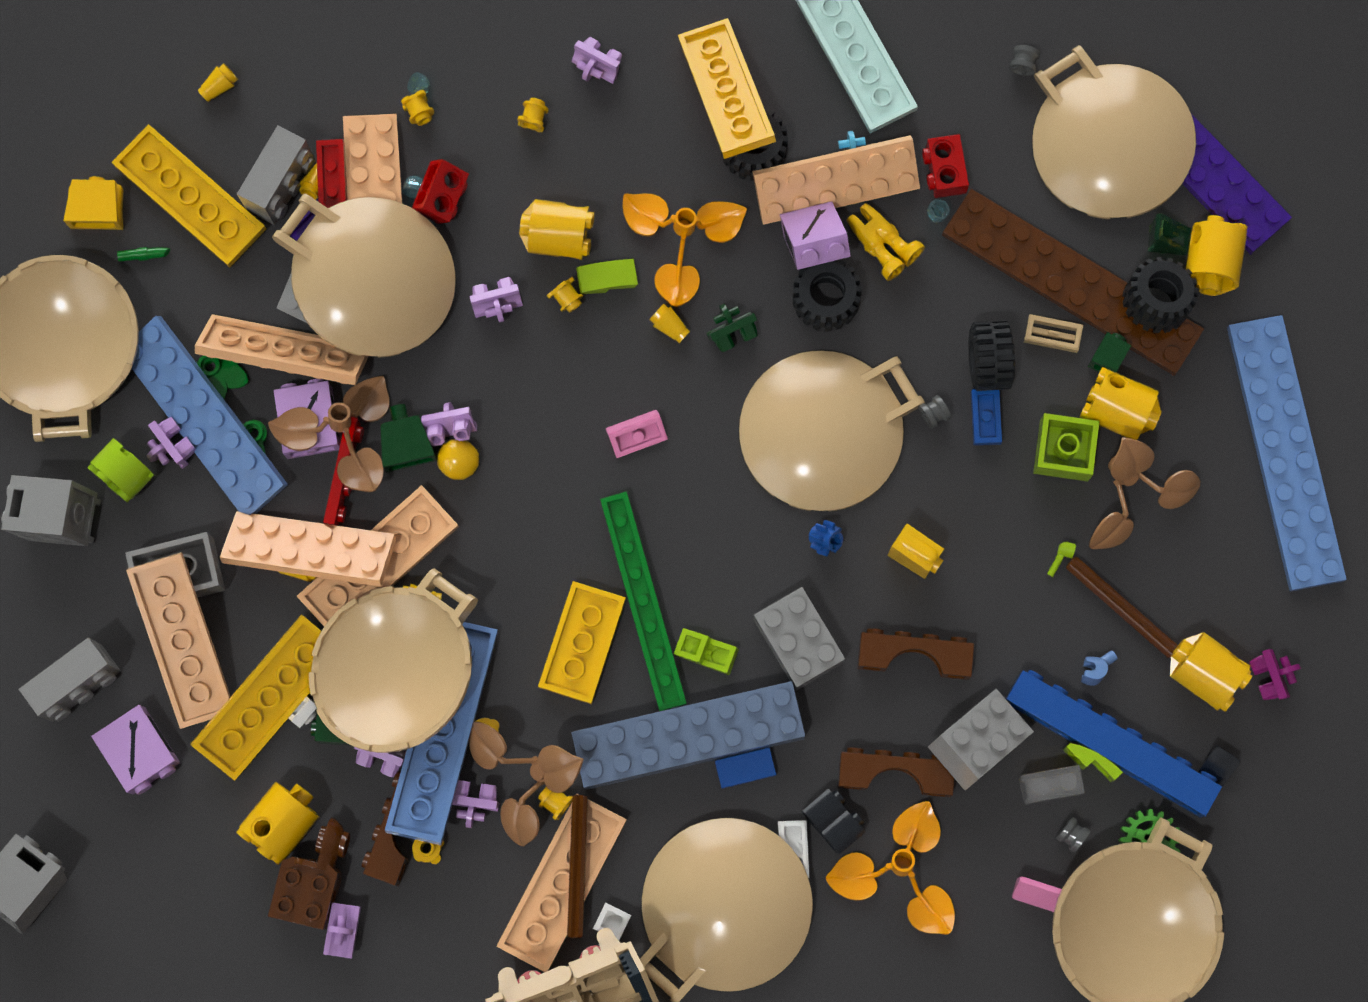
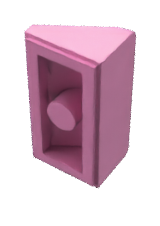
M657 410L606 428L616 458L668 440Z
M1021 876L1016 880L1012 898L1054 912L1062 889Z

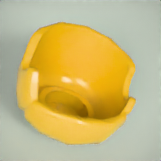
M451 439L444 443L438 451L437 465L448 478L464 480L473 475L478 468L479 453L467 440L458 441Z

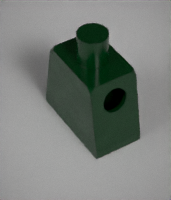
M405 404L390 407L392 421L381 424L382 465L386 473L437 461L436 454L419 415L408 417Z

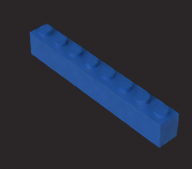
M1023 670L1019 674L1006 697V700L1015 710L1073 744L1099 753L1115 764L1124 774L1199 818L1207 815L1222 786L1216 783L1217 778L1207 772L1202 771L1200 774L1191 769L1192 764L1181 757L1174 759L1167 755V749L1155 742H1152L1150 745L1141 739L1142 735L1134 729L1127 728L1125 730L1116 725L1118 721L1110 715L1103 713L1101 716L1092 711L1093 706L1082 699L1073 700L1067 696L1068 691L1055 684L1051 687L1042 682L1044 678L1032 670H1029L1027 673Z

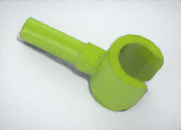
M1062 542L1059 545L1056 559L1047 572L1049 576H1054L1063 557L1073 558L1076 549L1075 544Z

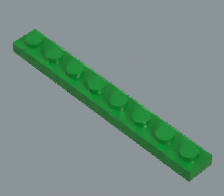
M623 492L602 498L600 501L659 711L685 706L687 703L628 494Z

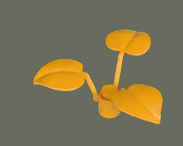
M625 193L623 196V214L628 226L635 233L642 236H652L657 232L659 226L665 228L674 223L673 229L675 233L681 236L677 266L674 264L661 266L655 274L654 283L657 292L670 305L678 307L688 303L695 296L699 288L700 278L696 268L682 266L686 237L693 234L696 225L700 230L705 229V235L710 240L719 243L728 242L738 234L747 208L730 202H710L698 210L697 216L692 209L681 208L675 215H671V218L666 220L669 209L667 203L661 197L648 193Z
M929 801L909 807L896 819L892 830L893 839L897 844L907 847L906 849L897 850L892 856L891 863H887L886 866L877 872H873L874 864L868 856L862 853H850L843 856L826 876L828 885L836 893L850 900H865L874 895L877 891L875 877L881 876L888 870H892L901 877L908 876L917 895L916 898L909 902L907 907V917L911 925L915 929L929 934L948 935L952 932L955 914L949 895L942 888L935 885L927 887L921 893L913 872L915 857L911 849L913 848L920 853L928 852L938 844L940 839V825Z

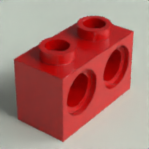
M960 134L928 139L926 148L922 149L924 165H929L930 174H927V185L929 190H933L934 198L966 194L969 182ZM944 150L949 156L947 158H940L935 152ZM948 175L953 179V182L946 184L941 181L940 177Z
M444 159L430 161L412 209L437 224L449 223L457 213L458 208L456 205L460 196L466 191V181L469 173ZM446 175L448 176L450 181L449 186H447L445 183ZM436 199L440 204L439 211L435 207Z

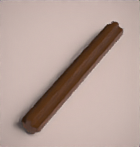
M1074 557L1068 563L1066 568L1161 653L1167 658H1171L1172 653L1178 646L1174 641L1078 557Z
M574 795L572 797L567 936L570 938H581L583 936L588 798L585 795Z

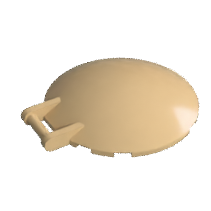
M1080 45L1072 49L1071 54L1045 71L1040 70L1034 74L1035 80L1047 95V98L1039 110L1034 125L1032 137L1033 156L1041 179L1056 198L1071 209L1075 208L1087 213V216L1110 219L1120 217L1131 218L1142 215L1159 207L1176 193L1192 166L1196 147V132L1187 104L1167 81L1148 70L1131 65L1106 64L1095 66ZM1078 62L1081 65V70L1055 87L1050 79Z
M307 194L301 196L298 207L282 229L277 230L272 238L276 243L294 254L292 259V290L295 301H297L303 317L309 326L329 344L357 356H378V358L395 356L418 347L428 340L445 320L455 293V268L452 255L436 227L416 210L390 199L376 197L355 198L327 208ZM308 211L312 212L316 216L299 239L295 241L290 235Z
M50 255L28 260L19 264L18 268L6 276L3 275L0 278V398L13 407L32 414L33 438L35 442L45 441V438L81 436V438H91V409L102 404L119 389L135 361L139 342V328L134 306L125 289L110 273L85 259L66 255ZM79 416V425L45 427V419Z
M809 351L783 359L763 373L745 399L739 425L742 454L756 481L773 497L775 496L788 503L789 506L807 511L830 512L842 510L864 501L879 490L893 472L901 453L904 433L902 417L918 409V406L922 403H925L922 396L917 395L900 366L902 363L898 356L889 359L875 368H871L864 362L843 353ZM889 372L893 374L908 400L907 403L903 405L899 403L883 375Z
M435 568L426 574L417 588L382 587L371 590V593L357 600L355 598L350 600L326 623L312 651L311 672H309L310 694L313 696L317 714L322 722L334 735L351 746L377 753L398 752L417 746L433 737L447 725L459 709L466 695L471 677L472 655L470 642L462 624L475 608L478 599L472 594H465L442 577V573ZM435 587L459 603L455 610L431 593Z
M1161 817L1156 822L1147 842L1122 843L1103 849L1084 861L1072 873L1058 897L1054 910L1052 933L1059 964L1068 980L1079 993L1091 1002H1184L1202 989L1216 968L1224 941L1221 903L1216 891H1214L1209 880L1206 878L1207 876L1202 871L1212 850L1211 843L1205 840L1199 841L1174 828L1170 825L1169 821ZM1164 836L1195 851L1192 859L1162 844Z
M735 818L711 819L697 823L679 832L663 846L652 862L643 886L642 916L645 930L652 946L640 960L648 977L671 997V1002H680L694 985L716 991H739L756 987L777 976L793 961L808 935L813 911L809 879L799 857L773 831L757 823ZM654 956L659 958L685 982L679 989L650 963Z

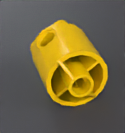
M535 199L521 216L519 235L528 253L554 257L564 256L582 260L583 256L590 254L591 239L587 238L588 229L593 228L595 212L589 211V206L576 207L561 202Z
M1217 215L1208 216L1207 221L1194 223L1185 270L1189 269L1192 272L1190 277L1196 278L1197 285L1195 287L1199 288L1200 293L1208 296H1218L1239 287L1247 239V225L1224 222V218Z
M1102 367L1095 381L1100 384L1095 383L1092 386L1086 399L1091 404L1086 402L1080 418L1099 421V426L1137 440L1142 433L1149 430L1153 431L1162 413L1157 397L1159 391Z
M1205 632L1183 639L1171 655L1170 677L1206 701L1215 710L1222 709L1224 712L1227 711L1235 700L1233 695L1237 688L1244 689L1252 678L1249 664L1237 658L1230 650Z
M275 782L240 824V828L236 833L248 843L251 842L258 847L256 850L265 858L271 859L279 865L282 860L290 855L320 818L308 806L314 797L297 783L289 791L278 782Z

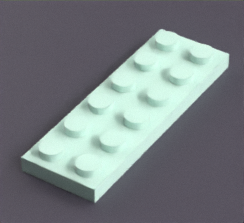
M795 0L869 133L877 131L917 111L918 106L858 0Z

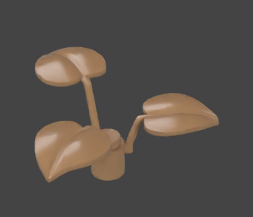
M384 376L364 380L350 388L343 398V403H335L330 406L328 417L323 418V422L319 427L317 415L305 407L290 409L268 423L269 429L276 440L285 447L295 451H304L314 447L317 443L316 433L322 432L327 424H329L333 431L343 432L351 456L342 458L338 464L337 473L340 481L346 487L358 491L373 492L379 488L383 479L382 460L371 448H363L355 453L349 428L351 426V417L357 418L359 416L363 421L374 422L387 414L389 395Z
M1122 437L1116 456L1110 460L1108 468L1112 477L1116 479L1113 483L1117 487L1123 512L1122 514L1113 512L1100 522L1090 539L1089 547L1092 549L1112 548L1122 544L1132 533L1134 523L1131 519L1127 518L1129 512L1122 485L1132 486L1140 478L1154 490L1162 493L1158 499L1161 507L1174 509L1181 507L1194 497L1200 487L1201 481L1193 471L1182 470L1170 476L1165 482L1164 487H1159L1141 473L1149 469L1154 461L1155 456L1152 449L1143 442Z
M474 722L470 733L469 745L472 757L478 765L485 769H493L497 767L498 762L501 764H532L530 774L537 783L519 799V802L513 798L505 800L500 813L501 822L507 835L515 843L524 847L535 839L540 825L535 810L529 805H524L526 799L544 784L555 793H562L569 789L580 772L583 758L572 755L558 746L549 745L540 751L538 757L506 759L503 755L507 751V745L499 732L487 724Z

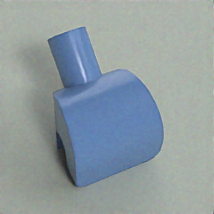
M1111 650L1100 658L1085 657L1083 667L1090 668L1091 670L1084 671L1081 682L1090 686L1099 684L1107 674L1108 666L1118 659L1116 654Z

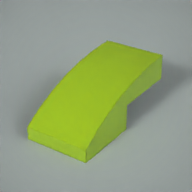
M634 259L606 261L576 268L580 294L606 293L609 289L635 288L638 285Z
M683 628L674 655L730 675L739 649L711 639L709 636Z
M1069 743L1062 749L1082 770L1092 763L1110 782L1116 780L1123 773L1107 758L1089 748Z

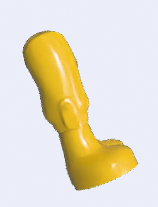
M865 203L860 207V211L868 221L866 225L853 214L846 221L863 244L864 250L879 260L883 267L881 274L887 281H890L903 272L905 265L909 267L922 254L925 246L917 240L910 243L905 242L899 236L894 225L890 224L877 210ZM884 243L890 245L899 258L894 257L885 248Z

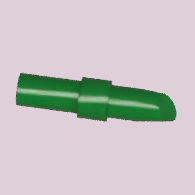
M141 247L133 250L117 251V257L119 262L131 260L146 261L153 258L166 257L170 252V248Z

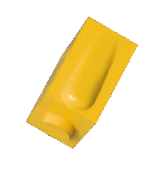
M97 176L89 177V180L72 179L68 190V200L63 221L70 229L124 230L122 212L123 187L117 184L115 180H105Z
M906 524L891 546L887 556L925 579L929 572L935 574L944 561L940 558L944 548L909 524Z

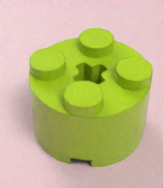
M114 438L96 455L87 467L127 503L155 476L139 459L124 449L123 445Z

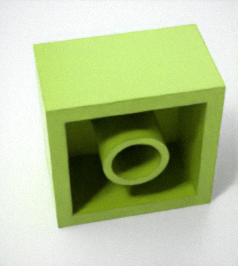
M1044 413L1039 424L1033 474L1088 482L1093 476L1099 421Z

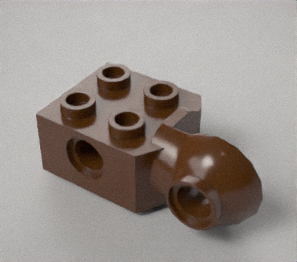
M332 817L327 826H322L319 831L315 851L320 853L318 860L301 857H290L282 860L268 917L327 930L331 905L336 903L343 875L336 867L338 857H345L351 834L345 832L342 825L335 818Z

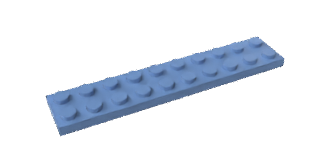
M1283 316L1231 324L1227 327L1289 591L1343 582L1347 579Z

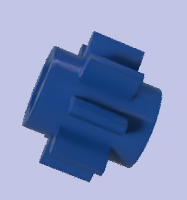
M824 520L823 525L816 523L809 533L810 548L817 550L818 554L828 556L829 551L836 553L843 543L842 528L835 526L834 522Z

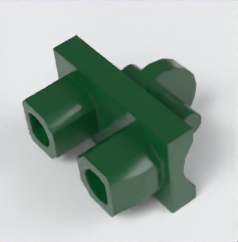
M722 304L719 305L721 314L714 316L713 321L716 325L725 321V324L706 332L708 339L714 341L720 352H725L735 347L730 333L739 330L744 342L758 336L754 323L757 321L754 313L748 312L732 319V317L740 314L739 308L736 306L728 310L726 305Z

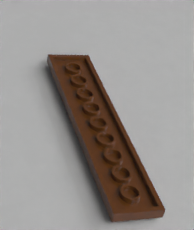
M973 189L969 191L942 233V236L1105 335L1108 332L1123 336L1127 343L1131 345L1130 350L1173 376L1177 374L1204 330L1187 318L1177 329L1172 328L1167 333H1164L1163 329L1160 333H1153V329L1150 328L1148 331L1143 330V325L1140 323L1135 325L1132 322L1134 318L1132 316L1128 317L1126 314L1128 308L1123 307L1124 297L1122 295L1127 282Z

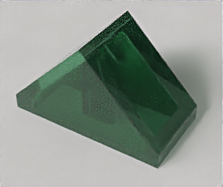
M1162 213L1156 214L1150 225L1148 251L1186 256L1189 251L1192 229Z

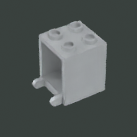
M11 475L10 484L6 491V507L1 517V530L35 542L88 546V543L94 542V537L90 536L95 506H100L101 500L97 498V492L72 480Z
M15 834L0 852V918L22 934H24L68 880L64 874L65 868L61 865L62 862L50 852L45 856L43 851L39 849V844L27 835L23 839ZM24 855L27 856L29 859H31L33 862L39 865L42 869L39 872H37L24 861H22L21 858Z

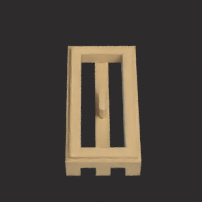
M1029 314L1024 343L1078 353L1083 325ZM1033 324L1076 331V335L1033 327ZM1031 334L1073 341L1074 344L1031 336Z

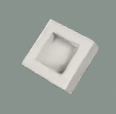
M306 696L289 716V719L299 728L303 724H309L317 713L315 711L317 709L315 703Z
M605 903L593 929L599 931L603 928H609L620 941L632 915Z

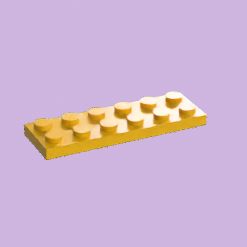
M727 18L679 34L680 45L723 158L726 159L776 142L774 132L729 19Z
M149 124L111 162L121 173L229 268L266 230V227Z
M301 614L192 741L191 746L234 781L310 693L309 672H311L312 651L321 630Z

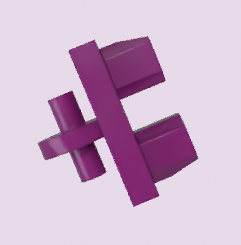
M1273 649L1262 651L1263 655L1249 661L1254 675L1269 671L1272 682L1259 686L1263 700L1276 698L1283 700L1290 697L1283 675H1286L1289 685L1296 683L1297 680L1294 672L1301 669L1300 664L1291 666L1288 656L1279 658L1283 669H1280Z

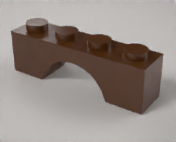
M867 629V633L862 632L860 635L857 669L885 672L888 665L897 656L913 652L925 655L931 659L942 678L969 680L971 678L974 643H967V638L951 637L950 641L939 640V636L933 634H923L922 638L911 637L912 633L896 631L895 635L883 634L884 630Z
M847 748V752H841L838 788L867 790L875 776L885 771L897 770L910 775L917 782L922 795L953 796L954 777L935 755H931V759H922L919 753L904 752L903 757L892 756V751L875 750L874 755L864 754V749Z
M397 771L394 776L392 787L395 790L392 798L387 797L383 805L382 814H385L381 825H376L372 835V840L375 841L371 852H366L361 866L365 868L363 874L398 887L408 859L399 850L396 835L385 833V827L401 771Z

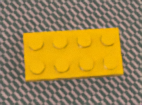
M575 581L572 582L538 688L592 705L626 597Z

